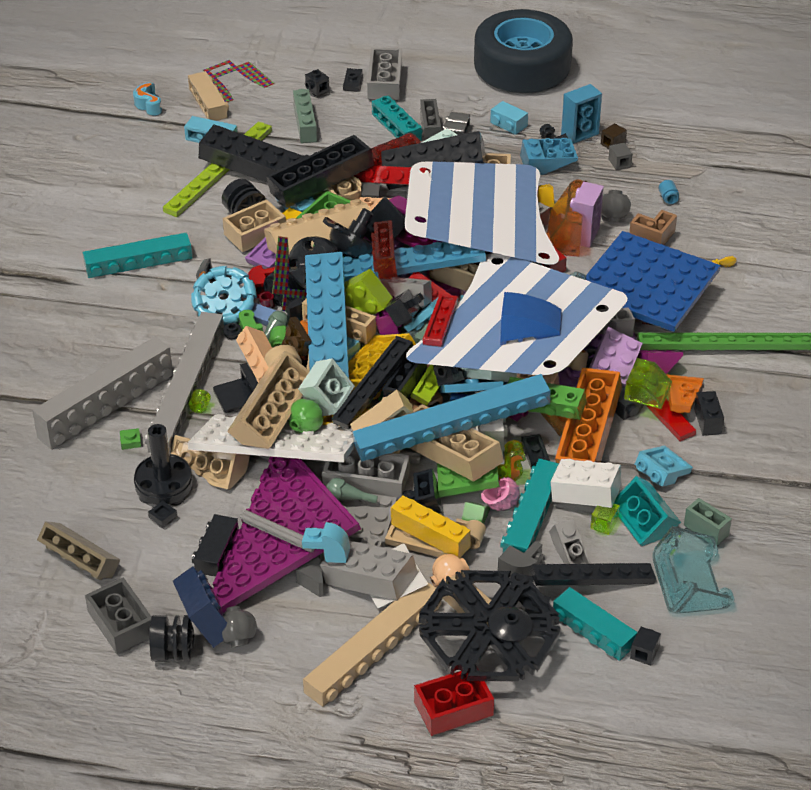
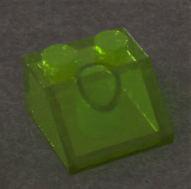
M637 358L626 381L624 399L662 409L672 386V380L655 362Z

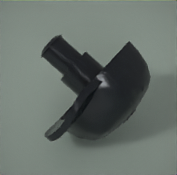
M362 208L356 220L353 219L349 228L328 217L324 218L323 223L331 228L329 240L344 256L359 258L360 255H370L374 252L376 246L364 238L369 229L367 226L374 216L371 211Z

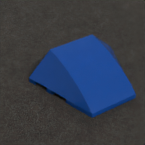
M504 292L500 345L506 344V341L516 339L518 342H522L523 338L528 337L541 339L559 336L562 309L540 298L526 294Z

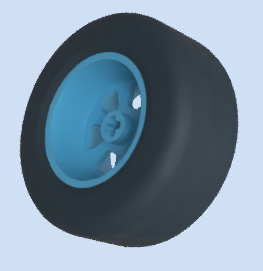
M529 9L499 12L485 19L476 30L474 38L475 70L486 83L504 91L533 93L553 88L560 84L570 72L573 47L572 33L562 20L545 12Z

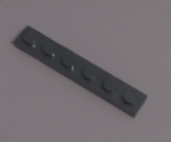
M399 336L394 338L331 418L333 424L348 430L351 428L350 424L359 418L405 359L406 353L414 346L412 341Z
M650 563L532 564L530 569L536 586L654 584L656 581V576Z

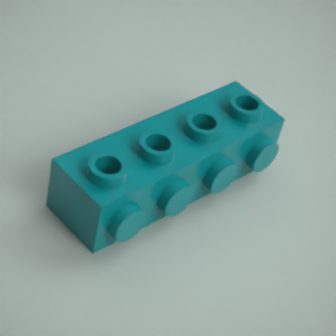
M383 96L372 101V115L404 146L422 141L423 129L421 125L409 116L395 100L389 96Z

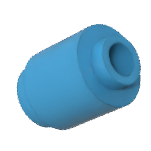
M672 180L662 181L658 189L663 200L668 204L676 203L679 199V192L675 183Z

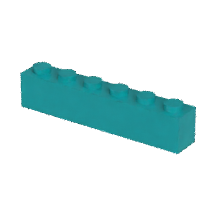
M187 232L83 251L84 265L88 278L193 259L192 247Z
M539 459L536 466H532L531 479L526 480L525 493L520 494L519 507H515L512 516L513 521H509L507 526V535L502 537L500 548H503V553L509 546L524 553L536 541L552 502L551 480L559 463Z

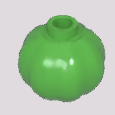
M298 399L292 404V414L288 418L290 427L296 433L301 434L303 431H314V433L318 431L323 424V412L320 406L315 401L308 399Z

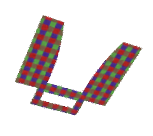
M227 60L203 70L207 72L209 77H212L213 84L217 85L218 92L222 93L225 102H230L234 99L217 77L235 70L264 88L275 84L249 61L236 66L233 62ZM226 64L231 66L215 74L210 72V70Z
M278 236L272 294L283 295L282 311L286 312L287 297L304 299L307 296L306 289H287L289 274L288 237Z

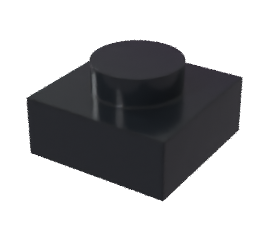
M161 501L148 511V517L161 527H164L177 517V510Z

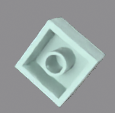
M333 359L316 361L298 390L306 399L315 401L322 409V415L327 416L334 415L355 386Z

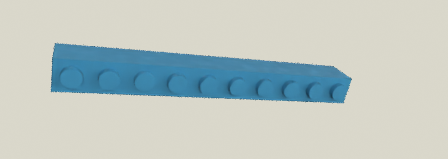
M542 374L352 431L354 445L361 462L374 459L381 455L410 448L420 443L449 436L453 433L488 424L511 415L524 413L537 407H543L550 404V389Z

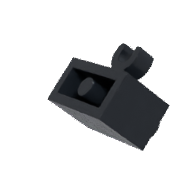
M408 289L393 298L385 309L397 327L401 324L406 326L418 315L417 312L421 308L419 303L422 302L424 297L421 292L413 296Z
M433 469L413 473L414 491L406 490L403 492V495L432 509L438 514L442 513L438 481Z

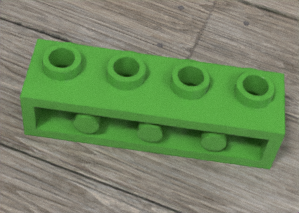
M510 377L507 384L513 383V382H516V381H519V380H522V379H521V378H516V377ZM547 383L550 389V404L528 410L529 412H539L580 420L587 403L585 389Z

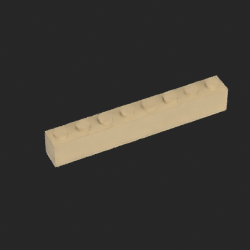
M428 583V585L390 604L303 678L304 693L322 707L328 702L335 700L344 688H348L359 675H363L374 662H378L389 649H393L398 641L404 636H408L413 628L418 624H422L419 623V612L436 587ZM440 601V603L438 604V606L436 607V609L434 610V612L439 609V607H440V605H441V601Z

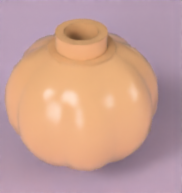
M444 554L435 560L432 566L433 576L430 577L433 586L437 588L442 579L446 581V576L452 577L457 571L461 573V570L470 569L464 558L459 559L453 554Z

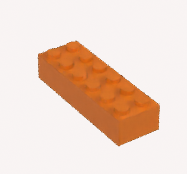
M582 368L576 388L585 389L587 403L580 420L567 418L555 457L556 463H560L561 459L601 463L622 389L620 372Z

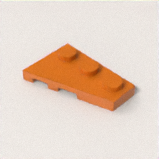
M667 374L665 383L670 410L677 413H690L695 403L696 392H700L704 378Z

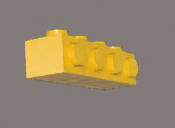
M402 495L390 507L391 525L447 554H453L460 559L471 547L470 529L436 513L413 499Z

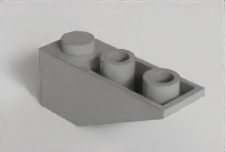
M574 519L555 524L550 529L549 533L553 544L564 564H591Z

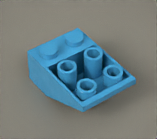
M571 138L522 140L520 157L523 165L536 167L540 175L547 174L578 160Z

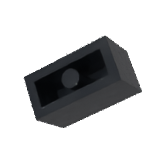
M716 391L696 392L694 411L702 436L722 434L724 415Z

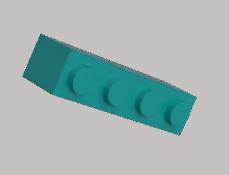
M571 587L553 601V608L559 614L560 622H563L574 632L588 639L590 643L600 647L609 656H613L620 661L631 651L632 643L638 632Z

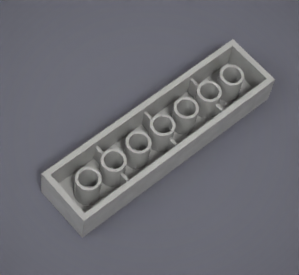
M155 336L34 408L32 412L37 438L52 450L171 377L173 369L170 347Z

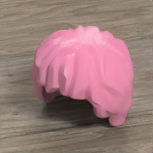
M511 478L500 479V487L485 489L481 493L482 500L491 509L496 511L513 508L514 505H517L520 495L519 486Z

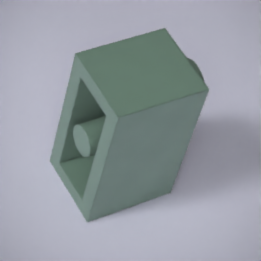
M698 498L686 508L684 526L715 546H718L729 536L732 518Z

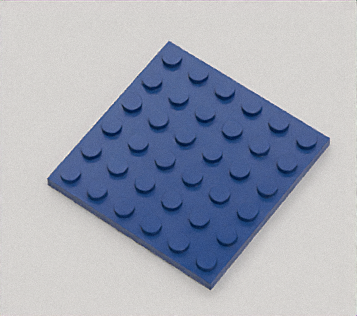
M622 231L583 279L623 292L627 296V302L622 308L629 307L634 318L675 332L719 273L721 265Z

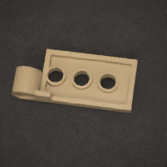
M457 518L456 523L471 530V547L469 549L479 548L486 532L485 525L478 520L466 521ZM393 525L390 526L385 537V544L397 547L405 544L408 550L435 557L447 554Z

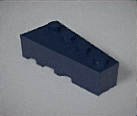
M192 566L174 579L173 584L188 617L214 648L224 641L222 632L227 626V621L223 616L222 606L217 601V596L212 591L213 588L209 584L208 578L202 570L198 572Z

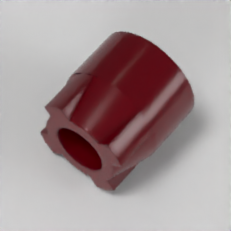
M263 292L259 295L260 305L271 309L275 308L273 294Z

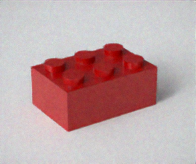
M462 671L454 672L453 675L448 674L414 685V703L430 735L433 736L493 716L494 697L485 681H467V676L462 680Z

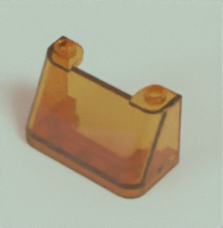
M579 179L572 181L550 210L547 233L550 235L552 245L565 256H580L583 217L580 213L572 211V208H570L571 200L575 198L577 188H580L583 182H587Z

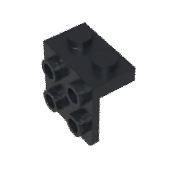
M386 197L382 198L371 211L374 216L367 226L369 229L365 234L380 251L390 245L405 228V216Z
M247 363L240 364L241 379L213 387V392L225 413L242 409L258 384L252 369H250Z

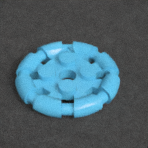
M218 266L209 269L210 272L203 273L194 283V292L191 293V303L194 311L198 312V316H200L201 312L223 313L224 326L229 323H237L239 312L252 310L254 307L256 287L253 280L249 279V275L236 267ZM215 278L216 281L213 283L209 282V280ZM223 293L229 295L225 300L219 298Z

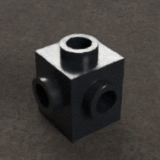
M319 69L313 70L305 74V87L316 96L330 91L329 77Z
M434 365V374L438 386L464 380L463 369L460 367Z

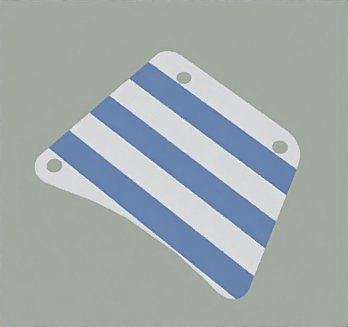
M419 162L412 166L405 216V229L410 234L547 265L556 264L559 261V256L548 238L540 219L537 197L540 172L536 167L523 164ZM428 168L431 171V178L428 176V174L422 173L419 169ZM415 217H424L426 219V222H417L415 220ZM541 252L546 253L550 258L543 259L538 254Z
M490 253L486 255V261L480 262L472 284L462 300L457 304L442 347L423 345L421 340L410 348L406 353V358L411 362L529 375L554 374L566 368L625 305L627 296L623 292L523 259ZM493 258H501L504 262L496 265L491 260ZM504 292L526 294L543 299L561 308L560 335L541 339L528 337L523 338L522 342H518L516 339L506 341V344L500 345ZM598 305H606L609 309L606 312H599L596 310V307ZM547 360H552L556 362V366L546 368L543 363Z

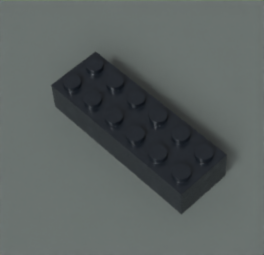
M215 124L212 125L199 142L198 154L199 159L268 183L266 176L291 165L303 156Z
M480 131L381 151L382 166L412 167L419 162L486 163L484 140ZM386 184L389 190L409 186Z
M357 136L347 137L266 176L270 193L286 208L294 206L296 203L308 199L374 166L372 150Z

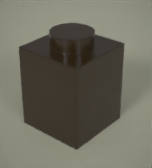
M616 123L602 130L600 144L608 149L611 145L626 144L627 130Z

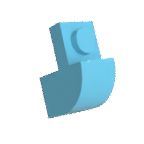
M329 522L325 523L324 529L306 528L302 539L303 548L324 549L325 562H347L350 543L344 529Z

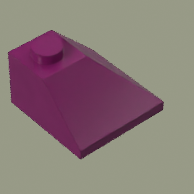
M670 350L639 351L636 363L640 374L648 376L657 372L659 379V375H666L683 357V352Z

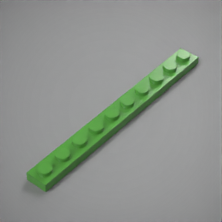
M638 333L637 338L642 343L640 350H811V333Z

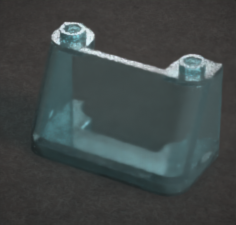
M672 526L654 548L652 555L653 563L669 612L681 614L727 609L735 601L731 589L726 587L720 591L718 589L710 564L718 553L713 536Z

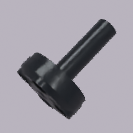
M310 236L299 240L292 247L289 254V271L295 282L306 289L305 255L339 252L337 247L330 240L319 236ZM312 241L314 242V248L311 246Z
M154 424L148 428L151 456L143 460L135 470V490L142 503L157 505L164 501L167 504L179 505L184 502L185 496L192 489V471L188 462L182 457L169 454L166 427L162 424Z

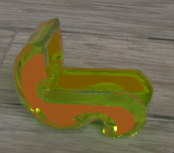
M511 440L504 444V464L498 465L499 481L503 478H511L514 481L521 478L523 474L521 461L524 462L526 458L520 441Z

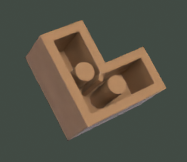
M661 210L653 219L638 213L630 222L629 233L665 245L675 233L677 215Z

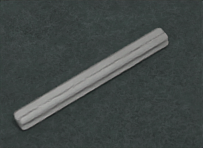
M245 510L240 515L242 521L309 552L314 551V549L302 547L304 536L248 510Z

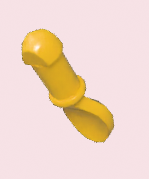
M734 256L712 260L713 263L724 267H731L737 261Z

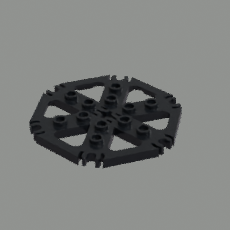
M461 570V573L458 571L455 573L456 580H452L449 576H446V582L442 579L419 612V623H425V625H419L420 637L446 671H448L449 667H451L450 674L452 675L456 670L462 671V680L467 676V681H519V678L521 680L525 679L524 671H529L531 675H534L535 669L537 672L539 671L558 640L560 626L554 625H559V614L531 580L526 584L527 577L525 576L521 581H517V573L511 574V571ZM473 583H498L500 588L488 604L473 586ZM451 596L465 613H434V610L443 597ZM522 597H529L542 612V614H529L533 626L528 637H541L545 641L537 656L533 658L527 654L519 642L508 643L497 639L490 632L487 625L493 611L503 606L515 607ZM438 636H467L453 657L447 656L435 640ZM490 645L508 669L506 671L481 672L477 669L476 666Z

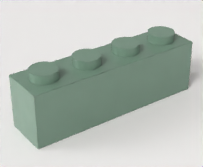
M309 89L293 90V105L300 143L317 142L316 122Z

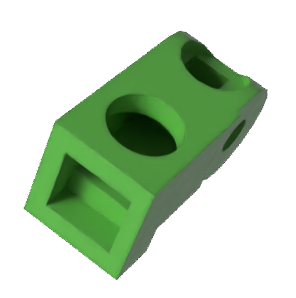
M243 310L239 312L241 330L245 326H249L263 331L262 324H256L253 311Z

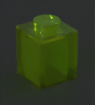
M613 504L612 508L597 505L591 515L590 529L610 535L618 521L620 505Z

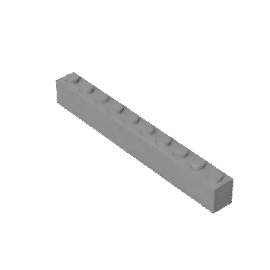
M201 312L199 318L195 320V328L190 332L188 343H185L184 353L179 357L178 367L174 368L173 378L168 382V390L166 393H163L161 406L157 407L156 417L151 421L150 426L162 424L166 427L169 454L171 453L174 436L180 435L223 332V314ZM147 432L145 434L144 442L145 444H147L148 452L151 453L149 437Z

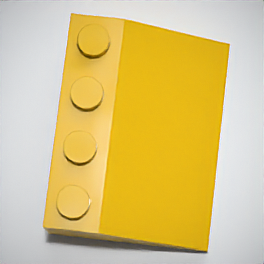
M410 333L373 336L348 361L349 380L355 386L353 390L396 336L413 342V345H416ZM381 388L380 391L377 393V395L373 398V400H375V399H377L378 397H380L381 392H382V388Z

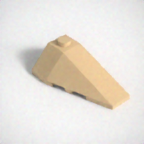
M174 436L170 454L180 456L186 460L190 468L197 475L205 478L212 486L230 490L246 473L250 455L188 450L190 438Z

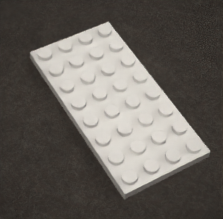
M223 414L214 415L188 441V450L344 462L355 448L352 428L348 430L333 423L322 425L315 433L314 431H303L301 434L296 433L289 423L286 422L269 449L242 445L227 432L237 416L225 417Z

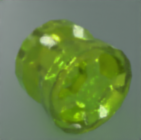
M203 389L194 390L189 401V408L195 413L206 412L211 395Z

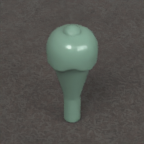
M275 311L269 316V322L264 332L268 341L272 328L288 325L286 313Z
M334 478L326 485V488L338 501L364 500L377 503V495L362 492L346 483L344 479Z

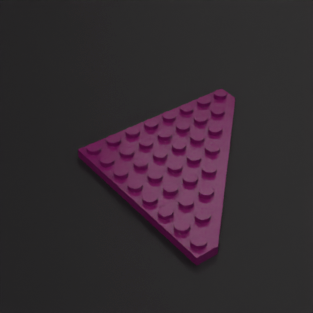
M270 456L268 468L264 469L260 477L261 483L259 488L255 489L251 497L252 503L250 508L246 510L304 535L306 528L324 529L326 522L340 526L347 533L348 537L361 530L356 519L301 459ZM242 521L241 528L237 529L232 539V548L227 550L223 559V568L221 572L217 573L212 585L214 588L212 591L217 596V601L225 613L227 611L226 608L234 607L263 590L268 585L323 553L324 549H314L313 552H309Z

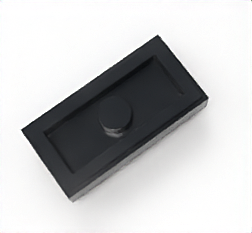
M347 68L343 91H359L363 74L362 69Z
M540 434L521 436V443L531 469L532 466H536L539 459L550 461Z

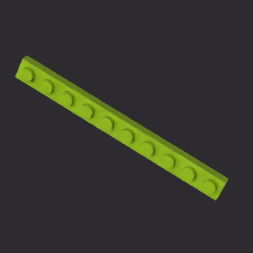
M258 121L244 135L262 141L272 132V126ZM211 163L163 206V212L174 217L180 216L230 169Z

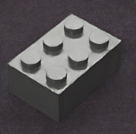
M124 577L85 595L88 613L116 654L149 639L152 616Z

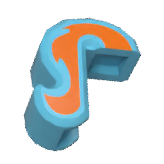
M143 83L136 87L133 91L134 105L138 109L146 110L147 114L156 116L162 112V107H160L161 98L155 96L154 83Z

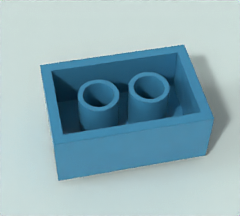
M589 84L564 93L561 135L566 133L567 137L571 138L573 144L599 134L602 93L593 85Z

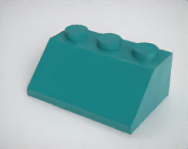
M635 476L617 495L612 506L614 512L641 546L668 537L681 523L651 483L638 476Z

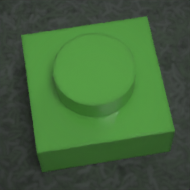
M139 428L120 431L122 450L141 447Z

